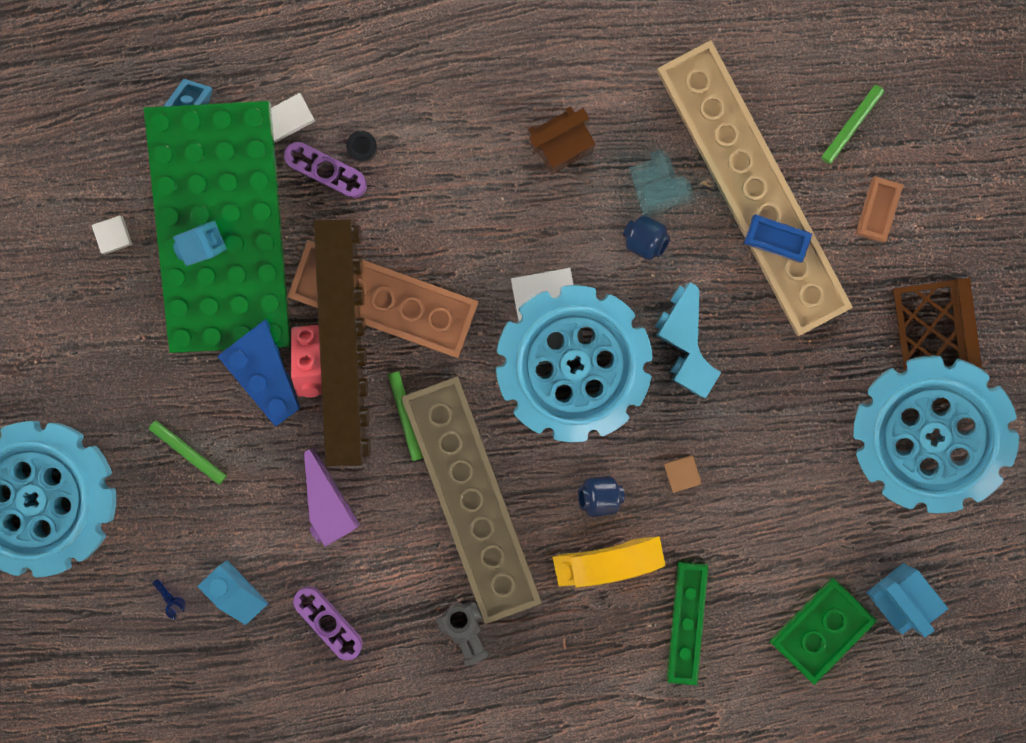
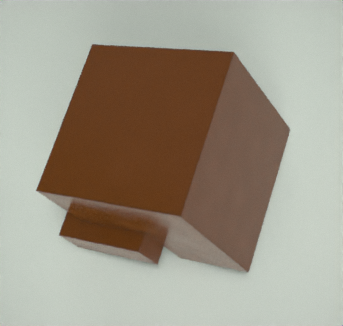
M570 106L565 109L563 114L537 128L533 126L528 129V135L530 136L529 144L534 153H539L550 175L593 153L596 144L585 126L590 118L584 108L574 112Z

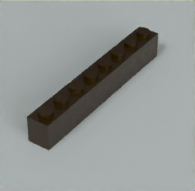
M356 219L314 220L325 466L363 465L366 457L371 455L370 438L365 439V427H369L370 422L369 409H364V397L368 396V380L363 378L362 366L367 365L366 348H361V336H365L366 333L365 318H360V305H364V289L359 287L358 275L363 274L362 256H357V244H361L362 241L361 226L356 225Z

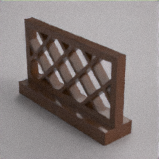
M970 277L893 288L904 372L907 369V360H909L916 349L926 356H933L919 346L930 332L944 341L934 356H939L946 346L949 345L958 352L959 359L982 369ZM949 287L951 300L944 309L929 299L937 288ZM931 289L926 296L919 292ZM914 292L923 299L913 313L902 306L901 293ZM926 302L940 311V314L930 326L915 316ZM951 305L953 316L947 312ZM903 312L910 316L906 322H904ZM943 315L954 322L955 330L948 338H945L933 329ZM912 319L927 329L916 343L906 336L905 328ZM954 336H956L957 346L951 342ZM907 342L913 345L909 352ZM937 398L933 401L932 405L949 403L946 398Z

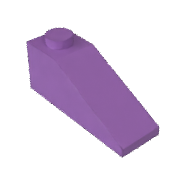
M312 448L304 452L309 521L312 524L310 531L314 539L318 543L323 542L326 547L356 529L360 523L316 450Z

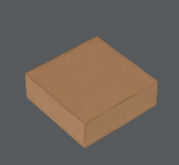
M693 455L663 463L672 493L702 484Z

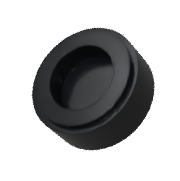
M356 131L347 140V151L355 161L368 162L375 157L378 146L375 138L369 132Z

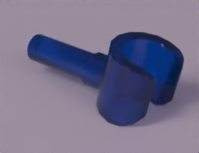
M159 579L155 580L152 584L167 603L166 615L170 619H176L177 614L172 610L171 606L178 605L184 612L186 608L185 601L182 598L173 597Z

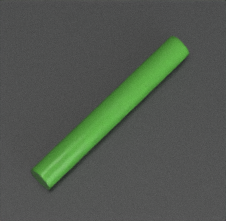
M878 85L873 86L822 155L821 159L825 163L832 164L884 93L883 88Z
M398 371L387 374L412 461L422 459L423 455L401 398L406 394L400 373Z
M155 420L149 427L151 432L218 485L223 483L227 477L223 472L160 422Z

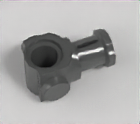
M470 601L467 603H454L446 612L442 613V616L436 618L441 633L443 635L448 634L454 643H459L465 657L463 660L465 666L475 664L490 655L488 650H484L478 636L481 629L477 620L482 619V615L476 601L472 603ZM461 611L466 614L468 620L466 623L458 625L452 621L451 615L454 612Z

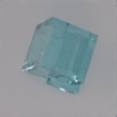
M661 149L650 153L652 158L650 161L629 167L643 215L652 217L696 202L689 179L685 180L684 176L676 178L670 155Z

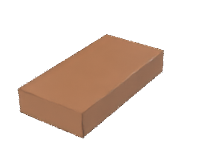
M876 176L872 177L855 235L881 243L887 242L903 184Z

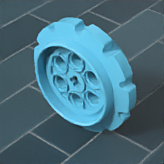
M581 285L561 286L560 294L556 298H552L549 292L543 291L524 302L518 309L522 319L518 323L512 321L506 323L497 346L498 354L503 355L506 359L503 365L496 367L497 381L503 398L506 401L511 399L517 401V406L513 410L514 415L525 426L538 434L542 433L545 428H551L553 430V438L563 442L587 441L588 433L591 430H597L601 436H605L629 420V416L626 413L627 407L631 404L641 405L651 381V375L643 371V365L652 360L651 345L644 328L632 327L631 322L635 318V313L617 297L607 294L602 300H598L595 288ZM582 327H590L592 330V338L587 343H580L577 338L578 331ZM552 332H560L562 335V343L557 348H550L547 345V337ZM602 351H609L611 354V361L606 366H599L597 364V356ZM578 356L577 360L581 363V366L579 368L574 367L570 371L571 367L567 365L568 359L574 360ZM541 361L551 363L552 369L547 376L536 374V366ZM590 380H599L600 390L593 395L587 394L586 384ZM563 384L570 386L571 392L569 397L563 400L555 397L557 387Z
M923 356L907 360V369L903 373H898L894 368L885 371L868 388V394L873 400L869 404H859L854 421V438L864 442V446L857 449L856 456L870 482L883 481L885 483L882 488L883 495L896 504L908 509H914L917 503H925L929 513L959 511L963 509V500L965 498L971 497L976 502H981L991 495L1003 483L1002 475L998 473L999 469L1003 466H1013L1019 446V434L1016 430L1008 429V424L1016 420L1017 416L1010 399L1002 387L988 388L987 382L990 377L981 368L961 359H957L952 366L947 367L943 364L941 356ZM937 398H946L949 401V407L942 412L935 411L932 408L933 401ZM907 408H914L919 412V416L915 421L908 422L901 417L902 412ZM971 418L974 420L973 427L969 431H960L957 429V423L960 419ZM934 428H937L942 436H937L936 440L932 441L927 433H933ZM901 438H908L913 442L912 448L908 451H901L895 445ZM964 448L968 451V455L962 461H955L951 458L953 450ZM926 458H933L938 462L936 468L931 471L922 469L920 464Z
M26 421L1 428L0 570L19 576L24 574L27 568H29L36 578L64 572L72 567V558L79 562L87 559L98 549L106 537V534L101 529L102 523L113 521L116 509V489L108 487L105 483L106 478L112 474L111 468L98 447L90 446L85 448L82 445L84 435L69 426L56 422L48 423L43 430L39 421ZM25 462L31 467L29 477H26L22 472V466ZM54 468L61 472V481L59 483L52 479ZM5 485L11 491L9 500L5 499L2 494V489ZM64 497L68 498L71 502L69 512L62 508L61 502ZM14 514L20 518L21 525L19 529L15 528L12 524ZM44 520L51 526L49 535L45 534L42 530L41 525Z

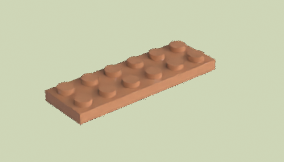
M308 240L287 297L318 308L315 242ZM363 260V274L358 275L359 287L364 289V305H360V318H365V324L459 359L479 301Z

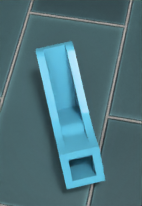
M690 282L685 287L679 286L670 300L675 304L669 314L664 311L658 319L655 327L659 330L655 336L686 354L684 358L679 356L670 371L674 375L671 380L700 398L706 399L721 372L713 368L703 358L699 350L700 292L698 287Z

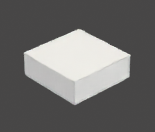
M117 216L92 225L101 254L105 255L132 245L123 216Z

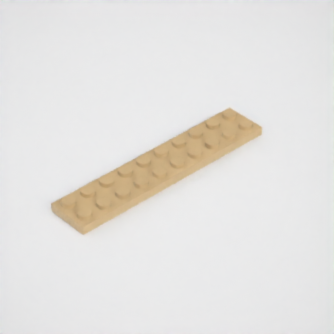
M712 40L659 67L657 73L744 237H746L754 214L813 233ZM814 233L812 234L803 263L750 247L797 336L853 308Z

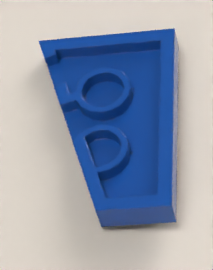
M267 318L217 356L275 427L301 407L290 377L286 373L280 358L278 346L275 344L270 332Z

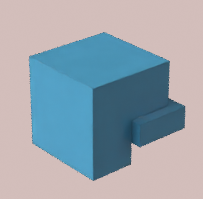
M902 563L866 592L894 629L902 635L910 628H913L915 632L926 638L934 631L930 623L948 609L920 572L905 563Z

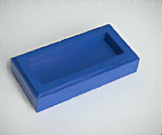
M754 214L743 244L798 263H803L813 233Z

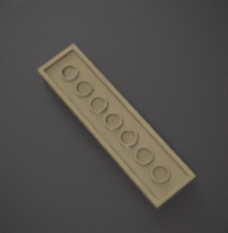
M459 376L401 397L484 623L488 624L542 604Z

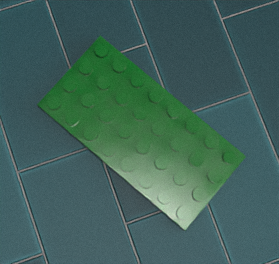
M271 101L145 107L144 117L169 353L225 350L266 318L275 344L278 347H290L291 332ZM215 220L227 249L214 257L186 266L184 261H180L175 254L173 248L175 240L173 237Z

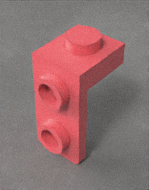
M319 325L299 326L291 329V379L298 397L311 398L322 395Z

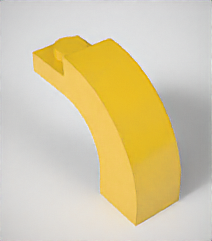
M660 536L636 538L609 548L559 554L553 557L558 586L575 585L576 588L621 581L644 575L666 566Z

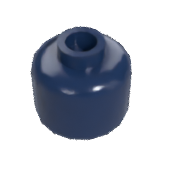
M644 215L636 219L635 222L630 220L623 232V236L626 237L627 250L646 260H652L656 256L660 258L670 241V236L667 235V227Z
M611 476L586 479L583 486L578 489L579 506L582 511H586L591 517L616 514L620 508V503H624L625 500L622 485H618Z

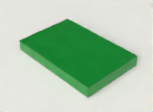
M831 577L769 642L815 685L877 620Z

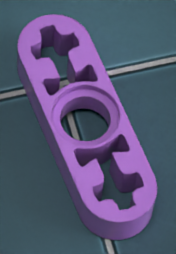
M294 142L285 150V161L293 170L349 198H358L365 193L367 181L358 170L302 142ZM303 149L304 156L312 161L314 160L311 172L307 171L310 166L303 161L294 164L293 152L299 153ZM324 162H329L334 166L333 175L327 179L321 178L318 175V167ZM341 169L345 170L342 175L350 180L354 176L358 177L359 189L353 188L351 192L347 191L349 186L341 180L338 181L337 186L334 185L340 176Z
M305 586L301 588L293 600L297 612L340 659L352 660L356 658L363 646L360 635L316 587ZM302 594L305 596L312 594L315 597L312 602L317 609L323 605L326 609L320 611L314 619L311 615L315 610L311 605L306 607L302 605L304 600ZM322 616H333L337 622L336 628L332 631L322 629L320 626ZM341 627L346 630L341 636L347 642L351 639L354 640V652L349 649L346 651L342 650L344 643L339 636L335 641L332 640L331 637L335 636Z

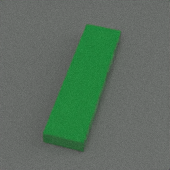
M677 561L667 683L698 685L708 564Z

